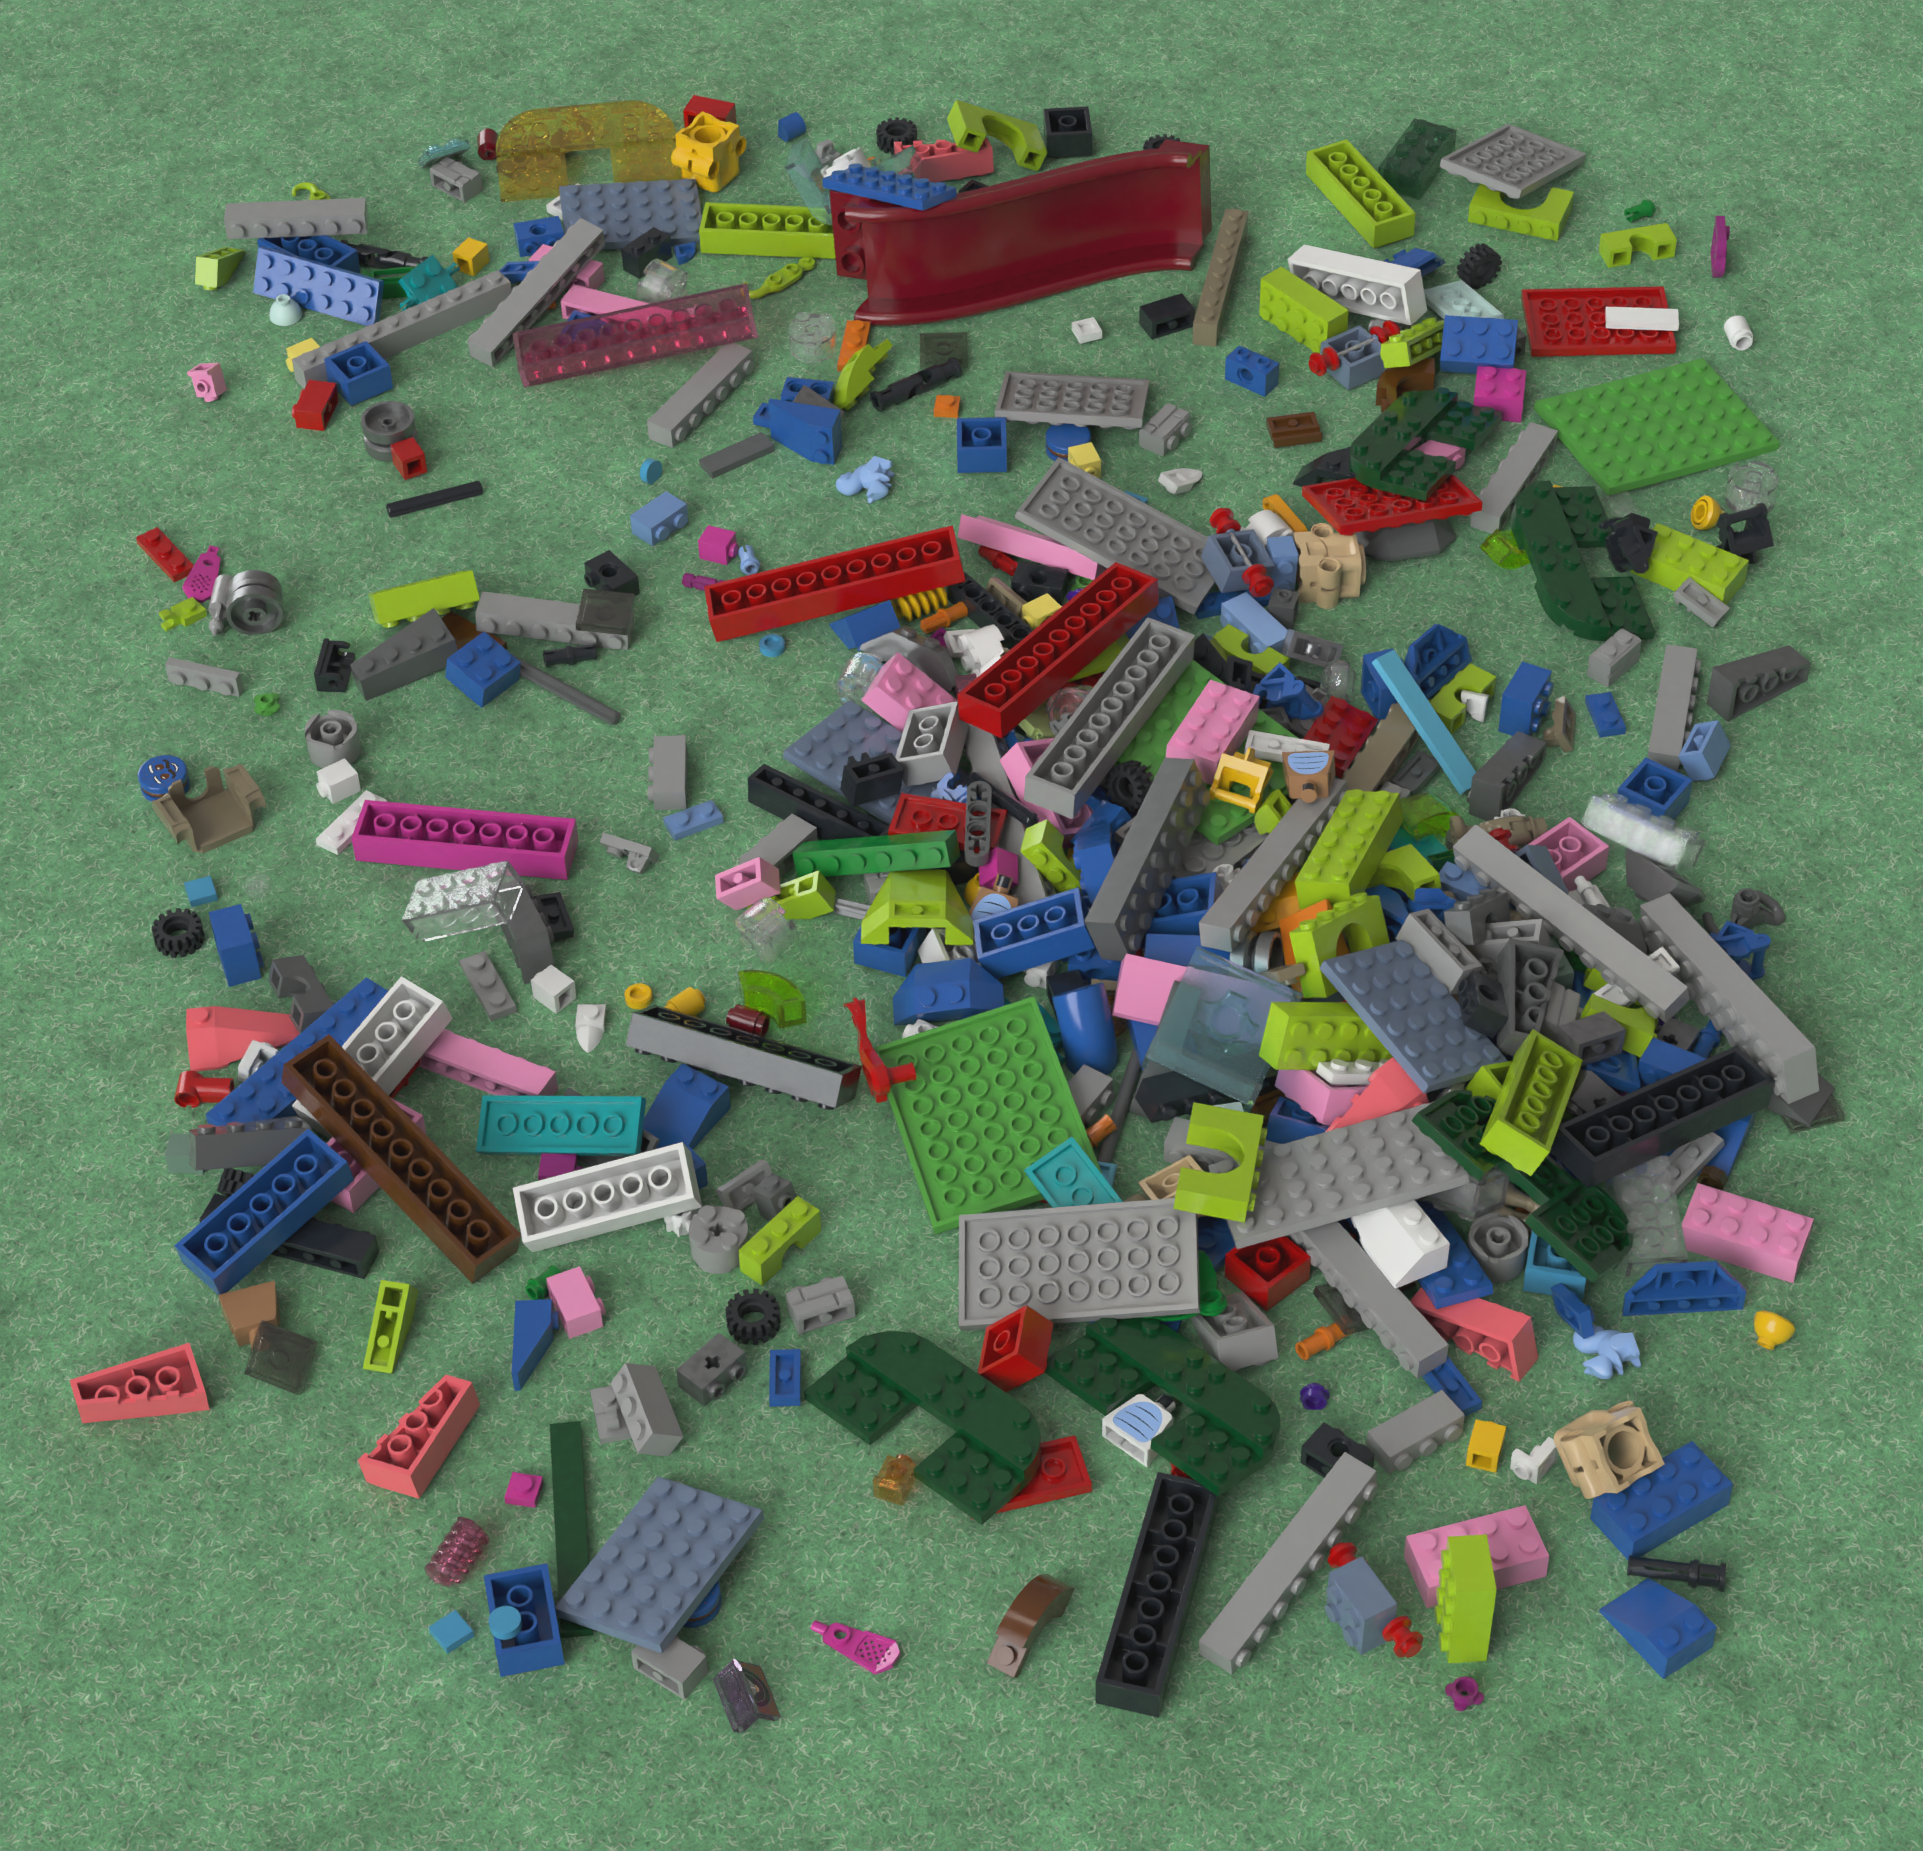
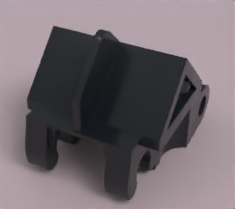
M1761 502L1753 508L1732 514H1720L1717 526L1720 529L1718 534L1722 544L1716 547L1749 560L1748 564H1756L1755 551L1774 546L1770 524L1767 519L1768 511L1766 505ZM1746 520L1744 531L1734 532L1731 524Z
M1629 513L1624 517H1613L1602 521L1599 524L1600 529H1607L1609 526L1612 528V533L1610 536L1605 537L1606 542L1604 544L1608 550V558L1615 570L1618 572L1634 570L1636 573H1645L1649 568L1647 558L1651 556L1658 533L1649 529L1650 519L1635 513Z

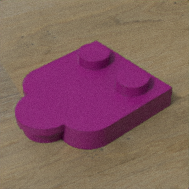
M1715 216L1710 251L1712 278H1722L1725 273L1727 240H1729L1730 226H1726L1725 216Z

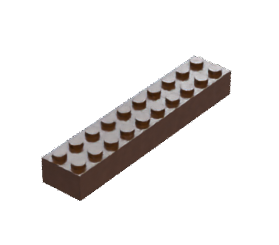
M330 1034L283 1064L282 1084L472 1284L518 1251L521 1233Z

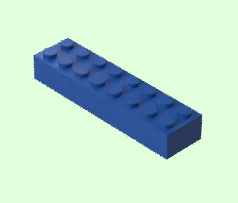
M367 977L207 1112L208 1124L222 1126L231 1122L245 1123L298 1116L292 1107L297 1099L282 1084L283 1064L328 1034L342 1047L388 993V990Z

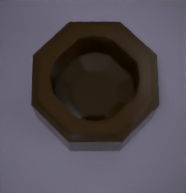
M1704 1166L1696 1181L1699 1184L1723 1190L1728 1178L1723 1170L1715 1166Z

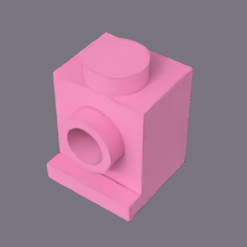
M200 363L187 372L188 376L192 377L196 396L204 397L206 402L217 400L219 395L227 390L220 363Z

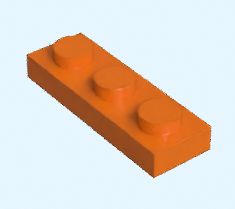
M847 320L837 371L842 372L853 354L868 344L871 322Z

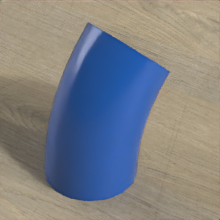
M1104 983L1084 986L1053 996L1052 1000L1060 1027L1066 1067L1074 1075L1084 1064L1105 1075L1110 1074L1116 1068L1119 1059L1114 1024Z

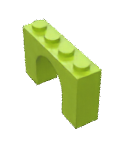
M959 100L955 101L947 117L955 143L959 148L978 153L986 135L1000 140L1012 150L1018 166L1034 171H1039L1048 153L1036 124Z
M1479 184L1469 204L1468 222L1558 241L1573 208V191L1552 187L1545 202L1539 207L1516 209L1503 202L1506 193L1488 189L1486 185Z
M1412 844L1385 853L1366 888L1383 884L1386 887L1400 889L1410 899H1415V890L1417 888L1441 889L1439 873Z
M1366 892L1355 893L1350 896V900L1334 904L1332 910L1317 913V918L1302 921L1299 923L1300 927L1289 932L1296 964L1303 963L1306 974L1299 976L1304 998H1327L1338 992L1319 968L1324 960L1337 957V941L1342 930L1347 936L1351 953L1390 943L1379 895L1367 896Z
M1587 967L1583 986L1598 991L1608 984L1598 970L1594 967L1592 969ZM1591 994L1583 1008L1580 1019L1605 1011L1626 1029L1622 1050L1641 1058L1652 1038H1657V1034L1654 1031L1657 1027L1658 1019L1651 1017L1645 1011L1644 1006L1638 1001L1626 1008Z
M1193 1102L1186 1144L1223 1151L1233 1157L1239 1167L1226 1173H1210L1181 1167L1173 1209L1245 1223L1247 1211L1253 1212L1256 1194L1250 1192L1251 1189L1257 1190L1260 1172L1254 1171L1255 1167L1261 1168L1264 1150H1260L1258 1147L1259 1145L1265 1146L1267 1128H1262L1263 1115Z

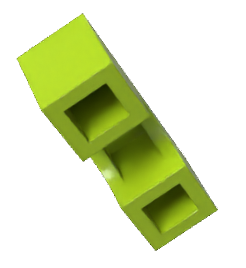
M1668 223L1602 233L1600 235L1599 253L1608 268L1629 265L1632 252L1634 251L1647 253L1652 261L1675 257L1677 239Z
M1230 624L1213 636L1228 655L1253 662L1252 671L1267 675L1279 663L1289 670L1290 658L1270 647L1259 654L1248 653L1249 635Z
M1470 663L1463 671L1460 670L1448 685H1444L1433 699L1428 700L1451 735L1465 723L1466 705L1462 703L1461 692L1466 690L1489 695V700L1495 694L1496 676Z
M1048 819L1026 828L1020 852L1060 893L1079 887L1082 894L1079 881L1081 880V869L1076 870L1073 857L1070 859L1066 858L1062 848L1064 836Z
M797 1196L738 1250L740 1271L763 1286L782 1268L783 1256L790 1245L795 1244L803 1249L821 1232L820 1210Z

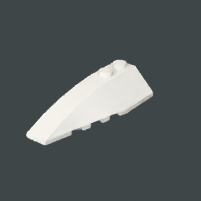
M1415 1200L1351 1217L1354 1228H1357L1363 1249L1395 1289L1447 1268L1450 1243Z

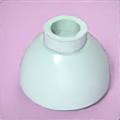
M282 294L277 296L276 301L272 304L269 317L271 322L276 325L289 326L297 323L302 318V310L296 301L290 299L288 295Z

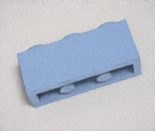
M1247 592L1221 604L1220 622L1222 626L1225 627L1230 624L1249 635L1248 648L1252 654L1262 653L1268 647L1281 653L1287 629Z

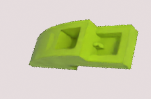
M888 338L873 348L868 343L855 352L848 360L836 384L833 398L835 406L840 409L844 408L847 411L857 403L855 399L857 396L860 398L869 391L868 385L875 379L871 375L876 370L874 365L882 363L889 356L887 352L893 346Z

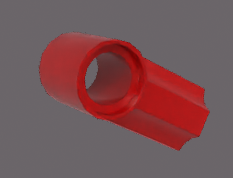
M184 1071L179 1075L174 1101L180 1107L185 1108L187 1105H192L191 1108L198 1107L200 1102L219 1103L234 1090V1079L204 1078L203 1075L196 1071Z

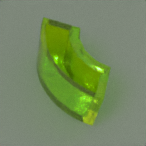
M1496 529L1479 546L1501 568L1517 569L1530 563L1526 551L1519 550L1512 530L1501 531Z
M1421 793L1409 798L1404 797L1400 799L1403 816L1401 827L1417 842L1432 834H1438L1442 838L1446 837V832L1450 829L1449 818L1451 816H1460L1441 797L1433 793Z
M738 971L740 997L744 1006L763 1011L765 1015L776 1022L779 1029L807 1023L805 999L794 983L781 975L768 971Z

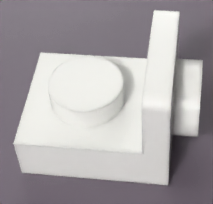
M252 1040L238 1066V1081L244 1082L277 1054L279 1050L269 1043H260Z
M1548 1437L1541 1446L1536 1445L1530 1455L1515 1449L1512 1452L1510 1469L1520 1479H1528L1537 1485L1557 1461L1558 1450L1554 1439Z

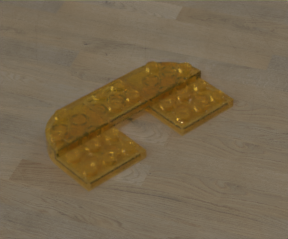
M636 100L538 108L524 111L505 124L496 142L501 202L558 197L559 186L568 185L566 151L610 148L614 183L681 180V168L674 166L671 162L672 153L676 148L675 134L677 131L669 116L660 108L650 103Z

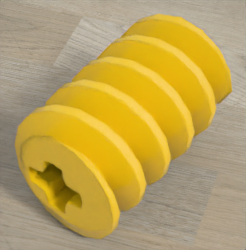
M945 587L891 600L896 617L900 620L904 617L907 622L912 621V613L918 619L921 618V610L925 615L930 614V607L937 611L939 603L943 608L948 606Z

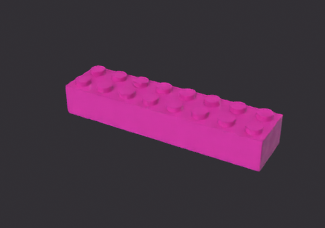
M364 800L352 835L356 861L568 880L579 842L576 819L373 800Z

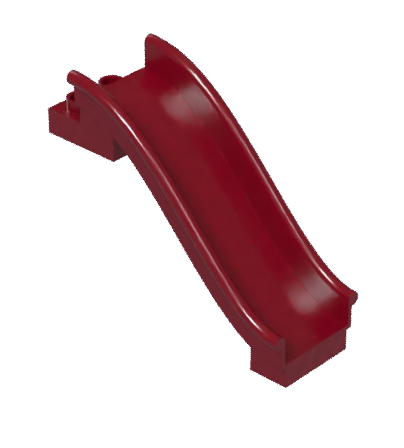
M1165 140L1158 149L1106 156L984 188L957 193V197L924 211L830 189L829 191L837 276L867 280L868 298L855 311L854 321L871 322L873 326H907L954 320L1015 306L1116 278L1156 271H1193L1195 258L1203 249L1205 238L1212 231L1210 145Z

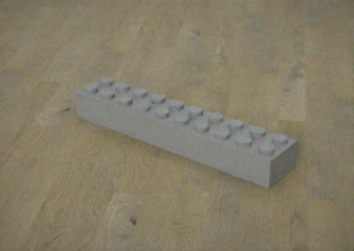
M1147 617L1025 776L1024 800L1074 819L1193 660L1195 635Z
M1668 893L1640 905L1641 918H1639V924L1649 951L1648 955L1663 946L1680 966V972L1675 974L1674 977L1688 987L1689 1000H1693L1698 1005L1702 1015H1707L1711 1019L1717 1031H1722L1732 1047L1737 1046L1775 1080L1773 1092L1777 1096L1780 1095L1788 1104L1818 1092L1819 1082L1815 1046L1681 904Z

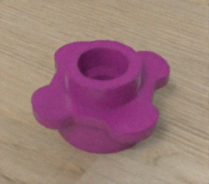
M1459 1677L1453 1683L1447 1684L1445 1688L1446 1695L1451 1696L1454 1701V1708L1458 1711H1465L1468 1706L1473 1704L1480 1705L1484 1700L1483 1693L1478 1692V1684L1471 1677ZM1466 1692L1467 1695L1463 1696L1461 1693Z

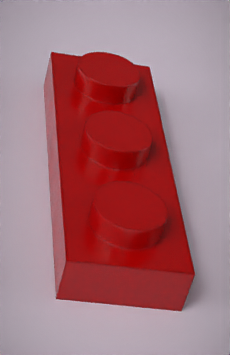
M158 527L136 537L137 544L174 583L189 575L194 565Z

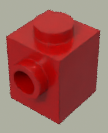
M413 437L390 445L393 464L404 480L427 473L425 453Z

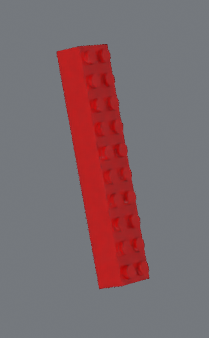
M953 525L707 585L704 586L709 622L716 642L954 585L966 580Z
M1115 562L957 694L959 720L1003 738L1159 604L1158 579Z

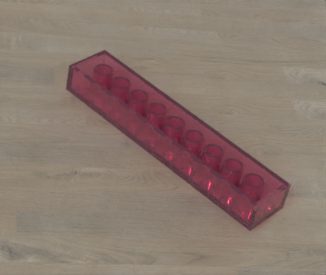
M747 283L512 333L518 371L524 387L758 338Z

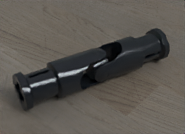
M347 240L340 241L357 250L359 264L381 269L417 267L418 263L421 264L428 258L425 256L422 258L414 257L410 253L391 251L386 248L363 243L356 245L349 243Z
M951 357L941 365L935 364L909 377L889 384L882 391L871 392L870 400L872 405L878 412H882L885 407L892 404L898 405L915 395H920L941 386L950 378H959L962 376L960 363L955 357Z

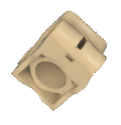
M1326 523L1315 524L1312 526L1311 531L1294 532L1293 540L1298 552L1296 581L1299 584L1297 591L1299 592V603L1316 602L1320 608L1332 609L1338 605L1339 599L1360 597V585H1364L1366 580V562L1362 543L1358 544L1356 533L1351 536L1333 533L1332 526Z
M1631 1400L1616 1404L1608 1410H1591L1557 1430L1554 1434L1555 1446L1571 1483L1581 1489L1586 1499L1594 1498L1604 1493H1619L1640 1477L1665 1465L1658 1448L1651 1439L1641 1408L1635 1407L1634 1402Z

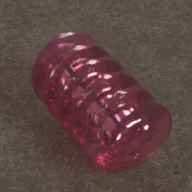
M457 1517V1522L451 1526L450 1532L445 1535L444 1541L439 1544L438 1550L431 1557V1561L425 1565L426 1574L432 1581L445 1587H450L451 1583L462 1584L464 1581L462 1574L466 1575L470 1572L468 1564L473 1565L476 1563L477 1558L475 1555L482 1554V1545H487L490 1542V1538L474 1521L465 1517Z

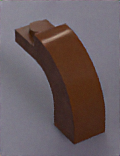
M1425 358L1411 366L1387 368L1378 379L1376 405L1381 406V413L1405 392L1434 390V358Z
M1041 1574L1033 1578L1017 1595L1004 1615L995 1633L998 1635V1638L987 1664L1013 1678H1017L1037 1636L1051 1619L1062 1617L1075 1588L1049 1574Z

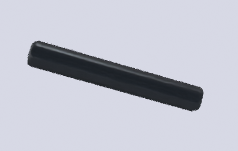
M474 481L386 504L387 514L390 518L479 496L483 494L480 481Z
M973 772L971 776L967 777L968 785L975 781L988 783L992 789V802L1001 809L1007 810L1008 814L1025 826L1031 827L1039 823L1037 813L978 772Z

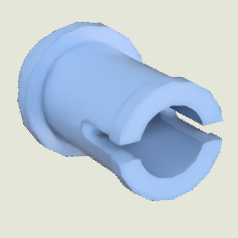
M745 545L747 552H744L743 546L740 547L738 555L741 560V571L746 575L756 574L760 568V562L755 557L753 547Z

